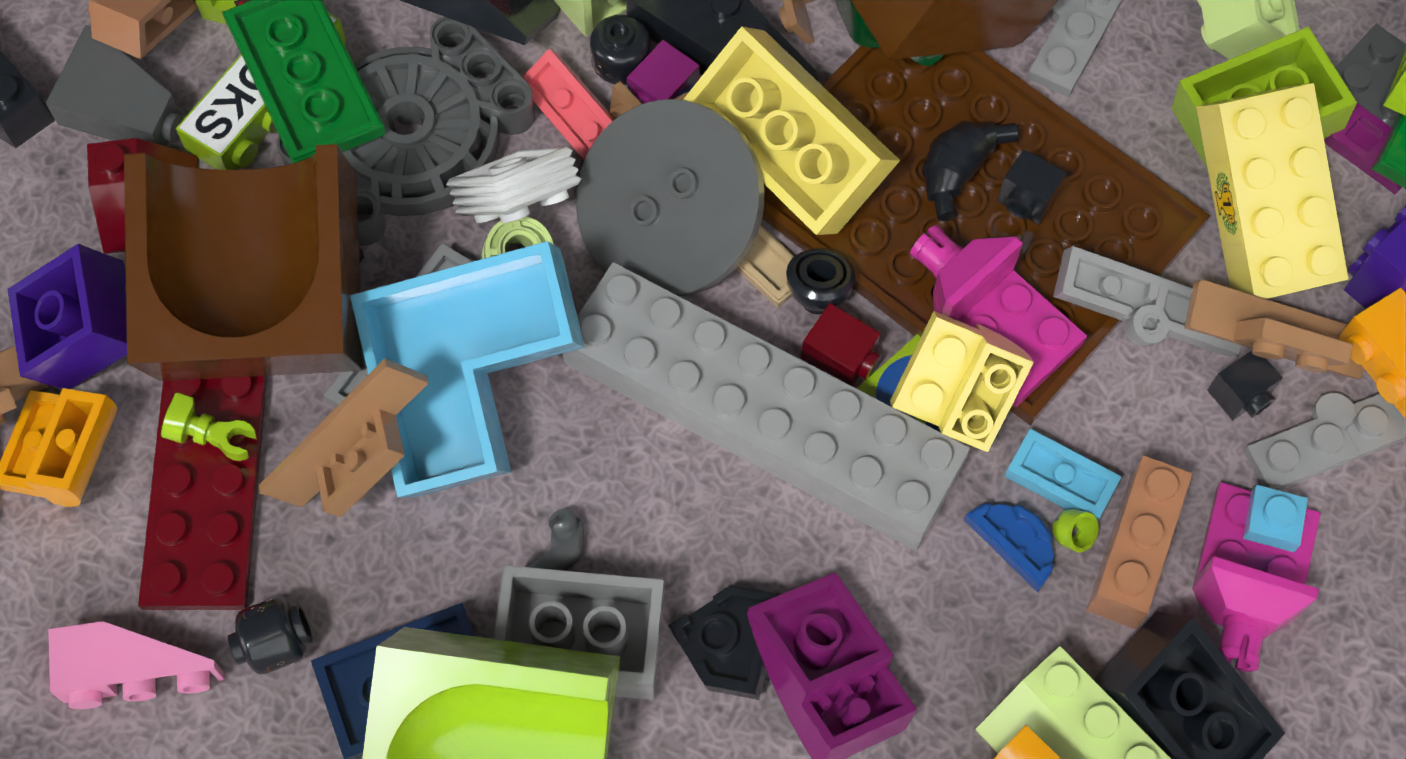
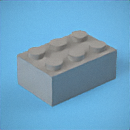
M504 565L494 639L620 656L615 697L654 700L664 606V580Z

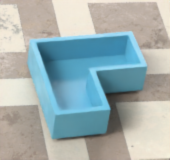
M549 241L350 295L368 375L385 358L427 375L429 382L396 415L405 456L391 469L397 498H415L512 473L488 373L585 348L561 249Z

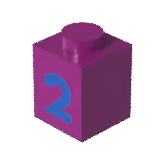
M662 40L627 77V89L642 104L657 100L675 99L686 92L689 93L697 83L700 75V65Z

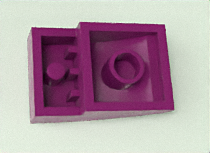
M836 572L749 607L747 616L766 671L793 728L811 759H846L899 734L907 728L918 709L888 668L894 655Z

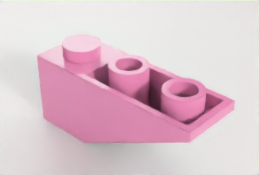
M103 621L48 629L50 692L63 703H68L69 708L91 709L101 706L102 698L118 696L117 684L122 683L124 700L146 701L156 697V678L176 675L177 691L185 694L209 690L210 674L214 675L218 681L225 680L224 671L212 659Z

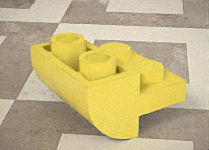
M933 311L890 402L894 409L939 426L941 434L988 452L1034 362L1022 348L1002 335L982 325L977 324L974 328Z

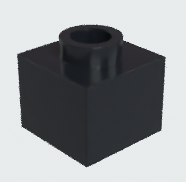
M1023 149L1004 177L997 202L1003 204L1014 216L1022 219L1028 218L1039 225L1058 197L1066 172Z
M1250 351L1219 372L1207 391L1232 421L1245 412L1253 418L1267 409L1276 400L1272 392L1283 377L1266 358L1253 355L1252 351Z

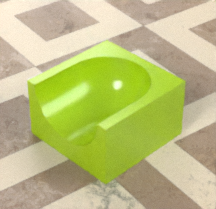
M403 627L377 645L362 759H607L620 656Z

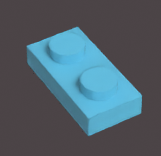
M1029 429L1004 477L1064 509H1080L1092 513L1097 521H1099L1122 476Z

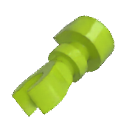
M175 393L166 412L161 429L162 438L184 444L190 435L193 436L194 443L205 445L209 442L218 447L226 457L236 461L248 459V451L230 445V439L238 434L256 439L255 430L245 421L215 422L214 416L205 413L198 417L194 398L181 393Z

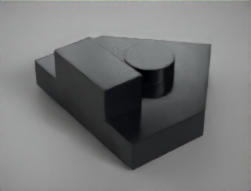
M729 585L712 596L714 600L689 616L685 614L668 625L708 691L759 700L764 680L770 681V678L755 642L747 611L749 607L781 594Z

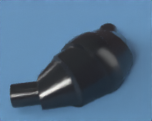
M960 121L933 139L921 172L925 178L927 199L934 202L939 221H950L957 216L954 198L960 195L962 188L967 182H970L989 155L995 153L996 144L1018 141L1016 123L994 125L992 121Z

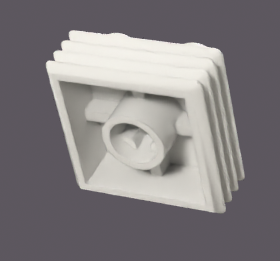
M568 147L519 150L450 178L446 185L452 188L449 194L455 197L452 204L458 206L455 213L461 216H474L476 223L491 221L499 217L502 223H506L529 215L528 206L540 201L541 206H547L569 198L567 189L578 185L582 179L576 176L578 168L573 166L575 159L570 157L573 150Z

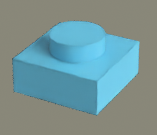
M1256 485L1250 494L1243 539L1295 552L1301 545L1308 498Z

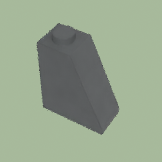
M85 25L46 101V105L58 125L112 141L139 138L167 147L169 141L176 142L179 135L175 128L183 120L172 94L121 50L93 39L91 26Z

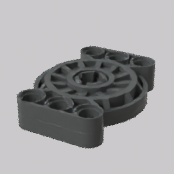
M441 17L435 21L430 29L431 49L419 46L396 47L373 53L354 63L386 132V135L342 152L357 174L358 216L362 214L371 215L367 220L358 222L359 246L372 245L383 237L386 230L385 214L395 216L424 215L451 206L455 197L449 194L452 188L446 185L450 178L495 161L500 142L499 132L517 135L528 131L533 125L535 113L532 90L529 84L474 27L447 17ZM451 44H460V45L457 46V47H452V48L447 47V46H449V45H451ZM481 74L490 75L486 78H475L476 76ZM509 105H520L517 109H504ZM399 118L403 125L414 123L421 125V128L412 134L395 133L394 120ZM278 137L277 148L283 164H292L280 137Z

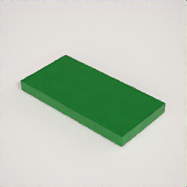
M251 0L222 12L292 164L316 153V145L337 144L341 151L344 152L386 135L384 125L322 0Z

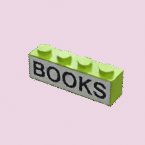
M329 13L333 21V24L344 46L346 47V38L344 35L341 21L339 18ZM241 55L175 128L186 151L196 155L199 159L218 170H237L239 167H248L257 155L259 143L269 132L272 134L277 132Z

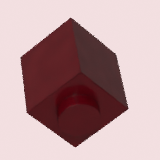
M830 303L804 338L800 359L853 387L859 377L867 381L878 366L882 357L877 352L881 333Z

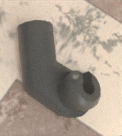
M560 509L554 512L549 519V527L552 529L550 551L529 565V568L566 571L580 560L583 553V524L573 511Z

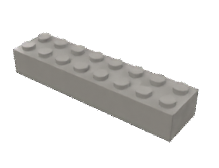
M612 262L577 316L585 348L563 353V360L566 365L915 551L921 545L959 476L970 450L964 444L941 434V432Z

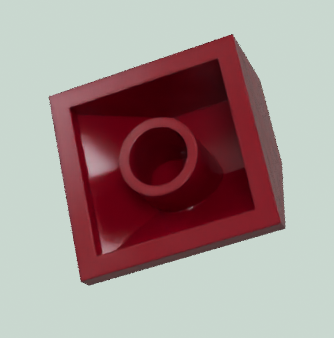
M139 138L87 144L88 187L104 254L125 252L124 154L146 153L159 161L198 168L196 155Z

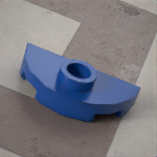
M982 504L967 513L964 521L1032 588L1039 592L1052 573L1054 558L1051 533L1041 519L1020 505L1012 507L1003 504L991 506L990 504Z

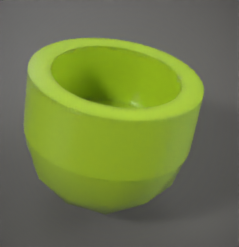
M1066 509L1060 512L1058 520L1053 522L1052 531L1056 542L1064 548L1081 553L1090 549L1095 543L1099 526L1096 517L1092 513L1080 509ZM1073 528L1078 531L1074 537L1072 536Z

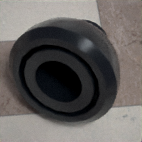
M822 248L808 249L798 253L790 260L786 270L787 285L792 296L805 310L812 314H822L830 303L836 307L842 304L850 295L856 278L854 267L846 257L835 251Z

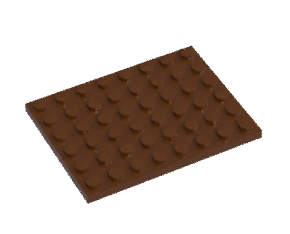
M860 46L822 86L900 160L899 163L838 234L816 235L765 184L762 219L803 251L822 248L835 251L846 257L855 270L856 278L853 289L913 336L917 334L920 337L934 311L933 290L937 278L934 277V274L925 265L910 255V251L916 241L924 233L930 238L931 235L928 234V229L934 225H938L951 240L963 248L974 239L1017 237L1023 245L1014 271L1087 335L1084 344L1017 407L1011 406L1010 411L1031 426L1122 321L1053 297L1064 250L1075 246L1161 276L1205 226L1210 215L981 50L944 54L935 64L924 66L915 62L912 58L889 60L882 48ZM960 121H992L994 125L1016 123L1018 141L996 144L995 153L989 155L970 182H967L962 188L960 195L954 198L957 216L950 221H939L934 202L927 199L925 178L921 172L933 139ZM1023 149L1066 172L1058 197L1039 225L1028 218L1022 219L1014 216L1003 204L997 202L1004 177Z

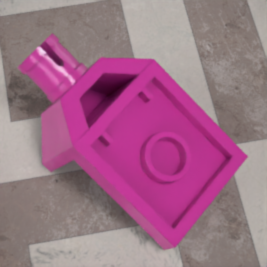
M934 225L928 229V234L931 237L929 238L924 233L910 251V255L925 265L934 274V277L937 278L933 290L934 311L974 328L977 324L982 325L1012 341L1032 358L1034 363L1012 404L1014 407H1017L1084 344L1087 335L1014 271L1023 245L1017 237L974 239L963 248L951 240L938 225Z
M1220 482L1216 488L1192 590L1212 622L1222 625L1224 628L1220 647L1218 648L1230 664L1232 658L1237 659L1235 670L1253 672L1259 668V656L1263 639L1293 622L1318 597L1319 589L1305 584L1321 513L1306 508L1301 545L1295 552L1243 539L1251 491Z

